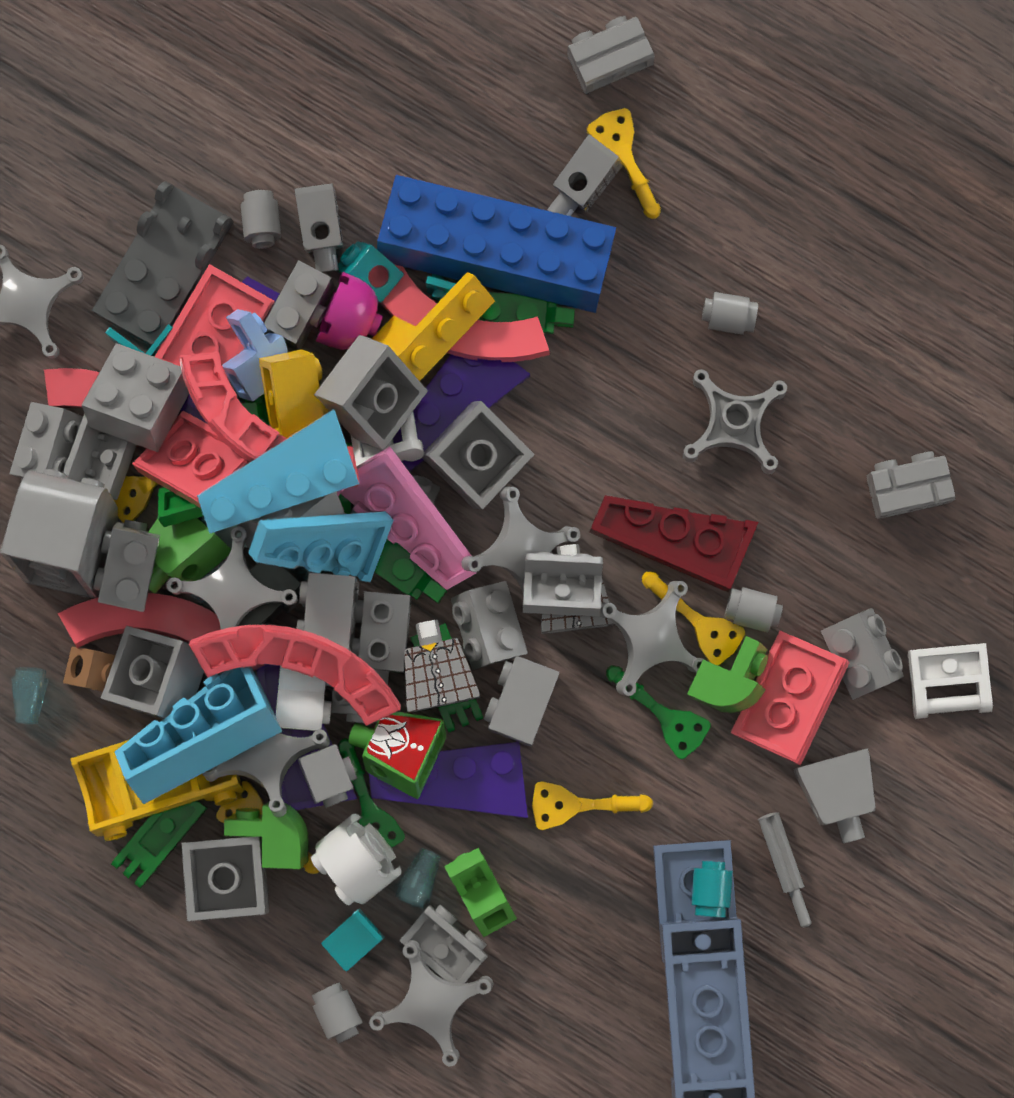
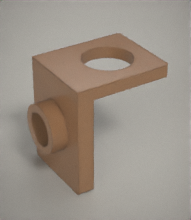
M72 646L63 683L103 692L116 655ZM82 657L83 667L80 674L76 677V664Z

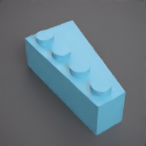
M251 666L224 671L220 675L216 674L203 681L205 687L189 700L183 697L172 706L171 714L161 722L154 720L115 751L125 780L143 804L282 732L261 683Z

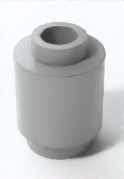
M254 190L243 195L244 202L240 205L244 241L252 243L254 248L274 246V241L281 238L278 201L274 199L273 192L269 190Z
M714 292L712 299L705 298L702 321H708V329L742 335L744 331L754 332L758 303L751 302L750 297Z
M744 587L741 590L732 588L724 618L733 620L732 624L768 633L771 626L778 627L783 605L777 604V596Z
M340 982L312 995L315 1005L312 1007L327 1040L335 1037L339 1044L359 1034L356 1027L363 1022L348 990L343 991Z

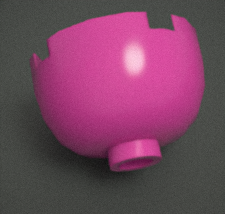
M342 272L338 280L340 284L337 292L332 294L326 314L319 328L320 333L315 340L340 350L349 349L359 335L364 337L371 335L374 337L383 317L376 313L378 299L375 291L361 279Z

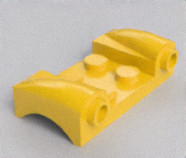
M127 741L70 758L83 794L90 832L97 837L104 836L105 841H112L126 836V829L133 826L132 821L203 798L206 801H214L216 806L229 804L238 799L237 793L243 791L239 775L222 776L210 782L205 779L203 774H200L143 804L125 780L115 755V751Z

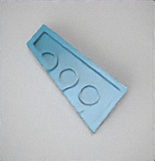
M335 409L198 494L197 497L209 533L358 485L359 482Z
M386 511L259 520L248 553L258 563L292 569L295 566H302L309 572L320 573L321 570L333 572L334 575L357 576L361 581L371 582L394 519Z

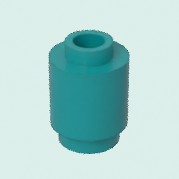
M702 861V868H694L691 905H695V915L726 918V908H730L733 871L725 870V862Z

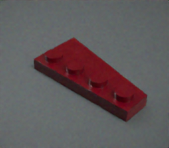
M605 495L589 533L729 593L759 522L727 519V516L716 514L709 516L692 513L687 509L676 507L673 509L654 506L653 503Z

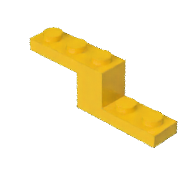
M467 272L416 326L393 316L376 333L372 340L388 345L414 376L421 381L487 311L495 300L477 277Z

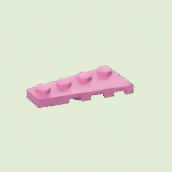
M390 446L356 466L359 477L358 487H349L337 491L338 496L342 494L354 505L353 510L357 513L386 511L394 519L387 539L392 544L395 542L399 543L411 554L410 559L446 590L477 573L466 571L462 568V559L472 555Z

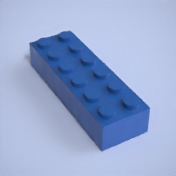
M396 175L378 236L377 250L394 265L460 280L468 272L475 275L485 287L596 313L616 227Z

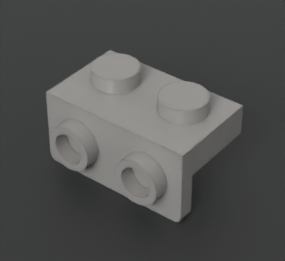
M31 402L9 474L23 478L29 470L43 473L44 469H52L63 473L65 462L70 455L77 435V429L81 424L83 416L64 408Z
M84 413L81 424L77 429V435L70 455L65 462L63 473L67 475L66 479L81 482L82 478L100 481L105 484L104 488L108 489L112 498L117 500L137 445L90 428Z
M117 522L112 531L106 530L101 553L107 554L105 568L98 567L94 590L100 591L99 603L144 612L160 535L125 528V523Z
M550 552L527 553L525 559L523 613L600 617L603 558L594 557L589 554L555 555Z
M507 581L470 589L451 598L453 618L459 626L464 642V655L469 660L472 670L513 659L516 655L520 657L528 654Z
M872 608L821 630L830 652L850 662L843 680L852 700L904 677L902 660L897 651L891 649L885 636L886 626L884 621L878 614H875Z
M429 905L399 941L403 945L410 940L417 941L420 945V954L423 961L444 980L454 983H465L488 957V954L483 951L487 944L471 930L464 935L453 924L458 919L442 905H439L436 910Z

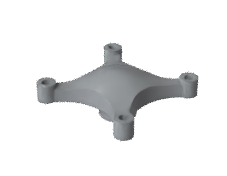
M0 244V251H2L0 266L3 274L0 293V325H15L30 331L42 344L44 355L49 359H55L58 357L60 350L53 343L49 333L48 319L51 307L56 298L65 289L74 284L82 283L84 275L79 268L71 267L66 274L53 279L28 276L14 267L9 259L8 250ZM53 348V351L49 353V349Z
M703 369L697 370L693 377V384L695 387L701 388L706 395L710 409V421L702 437L695 443L685 447L683 459L688 463H692L697 460L699 454L710 448L732 447L753 455L761 463V469L764 473H774L778 460L771 456L763 444L760 423L766 408L774 400L782 399L787 391L786 383L776 381L769 390L761 394L737 396L718 388L710 380L707 371Z
M504 486L499 492V496L504 504V522L498 538L483 553L464 557L461 565L464 570L477 572L481 567L489 565L499 566L507 570L519 583L524 597L526 554L551 552L557 545L563 542H576L580 538V531L578 528L565 526L556 532H544L536 528L525 518L519 508V490L516 487Z
M242 527L232 529L231 538L233 542L230 554L224 564L213 574L197 581H181L178 578H171L167 582V589L175 595L188 593L205 600L215 611L221 629L237 627L250 611L264 604L284 603L287 606H293L298 601V596L293 590L277 591L259 583L252 576L244 556V545L248 534ZM241 532L242 536L237 538L236 535ZM178 583V587L173 589V585ZM292 595V600L287 601V596Z
M670 582L663 600L652 610L643 614L628 615L618 611L612 603H601L600 617L611 620L620 629L628 649L627 668L622 680L616 686L619 694L625 696L633 695L636 692L635 684L639 677L647 669L661 662L676 661L685 665L690 672L697 673L704 659L692 656L684 648L676 627V606L680 597L685 595L688 590L685 582Z
M317 730L312 736L302 738L278 733L202 774L210 782L227 775H241L257 781L269 794V808L275 817H282L287 812L281 792L282 783L288 769L302 755L313 750L327 748L330 740L324 730Z
M410 940L403 947V954L409 959L411 965V983L404 1000L393 1009L374 1013L369 1021V1025L376 1031L381 1030L384 1025L396 1022L415 1025L428 1032L439 1043L443 1052V1063L449 1067L454 1066L460 1057L459 1051L453 1044L451 1034L455 1012L471 996L479 993H489L493 987V980L489 976H482L479 980L471 983H454L444 980L433 973L425 964L420 954L419 943L415 940Z

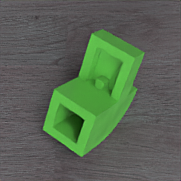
M746 636L730 671L702 660L687 695L695 701L721 712L734 713L750 708L765 692V689L755 682L754 678L755 676L759 677L767 665L768 655L765 654L768 649L761 642Z
M269 802L262 806V815H259V809L240 808L236 809V814H232L224 820L225 836L262 837V868L301 869L308 863L307 827L301 815L290 805L285 803L287 812L282 817H275L269 808Z
M479 848L459 855L453 862L444 866L483 937L517 919Z

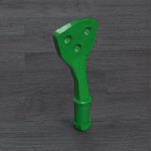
M616 665L609 666L606 670L608 680L616 685L625 674L623 668ZM636 682V692L630 696V699L637 700L652 711L660 721L668 746L677 758L685 759L702 744L711 728V723L709 720L690 711L670 710L662 706L644 690L643 684L640 685ZM677 724L683 725L681 732L676 731L675 727ZM700 724L702 730L697 732L694 730V726ZM681 742L686 743L687 748L685 750L679 749Z
M347 738L341 739L338 743L339 753L342 759L350 758L357 779L351 782L360 799L362 818H360L359 824L365 827L369 823L372 825L374 822H378L380 827L377 831L392 848L404 841L405 833L393 816L376 806L368 793L364 778L365 770H362L355 751L356 746L350 745ZM390 831L396 833L395 839L388 837Z

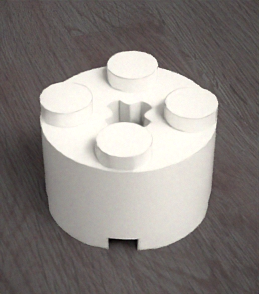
M357 814L349 816L318 841L315 846L316 853L311 856V860L317 870L324 875L328 874L337 885L335 891L338 897L347 905H351L353 902L365 904L401 875V867L399 866L394 870L391 863L396 858L392 848L370 823L365 827L360 825L357 821L362 817Z

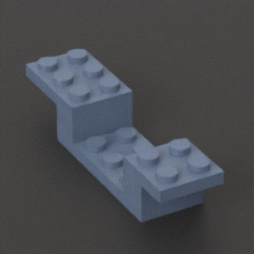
M731 841L653 845L662 962L665 964L673 1078H671L672 1098H755L741 919L736 916L733 874L730 908H726V918L695 915V905H691L694 868H702V861L725 862V870L733 871Z

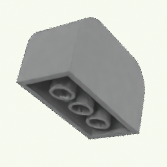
M44 469L43 473L32 470L27 471L16 494L0 554L25 583L91 599L98 598L100 591L94 590V582L98 567L105 568L107 554L101 553L106 530L112 531L118 522V507L108 489L104 488L105 484L94 479L82 478L81 482L66 479V474L52 469Z

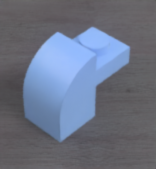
M237 309L228 315L226 319L243 345L244 350L222 366L239 397L254 401L264 394L259 358L287 353L288 351L282 335L270 332L264 335L267 332V328L256 313Z

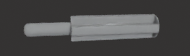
M779 812L766 814L757 820H759L783 892H789L800 926L803 928L810 926L812 922L800 891L804 884Z

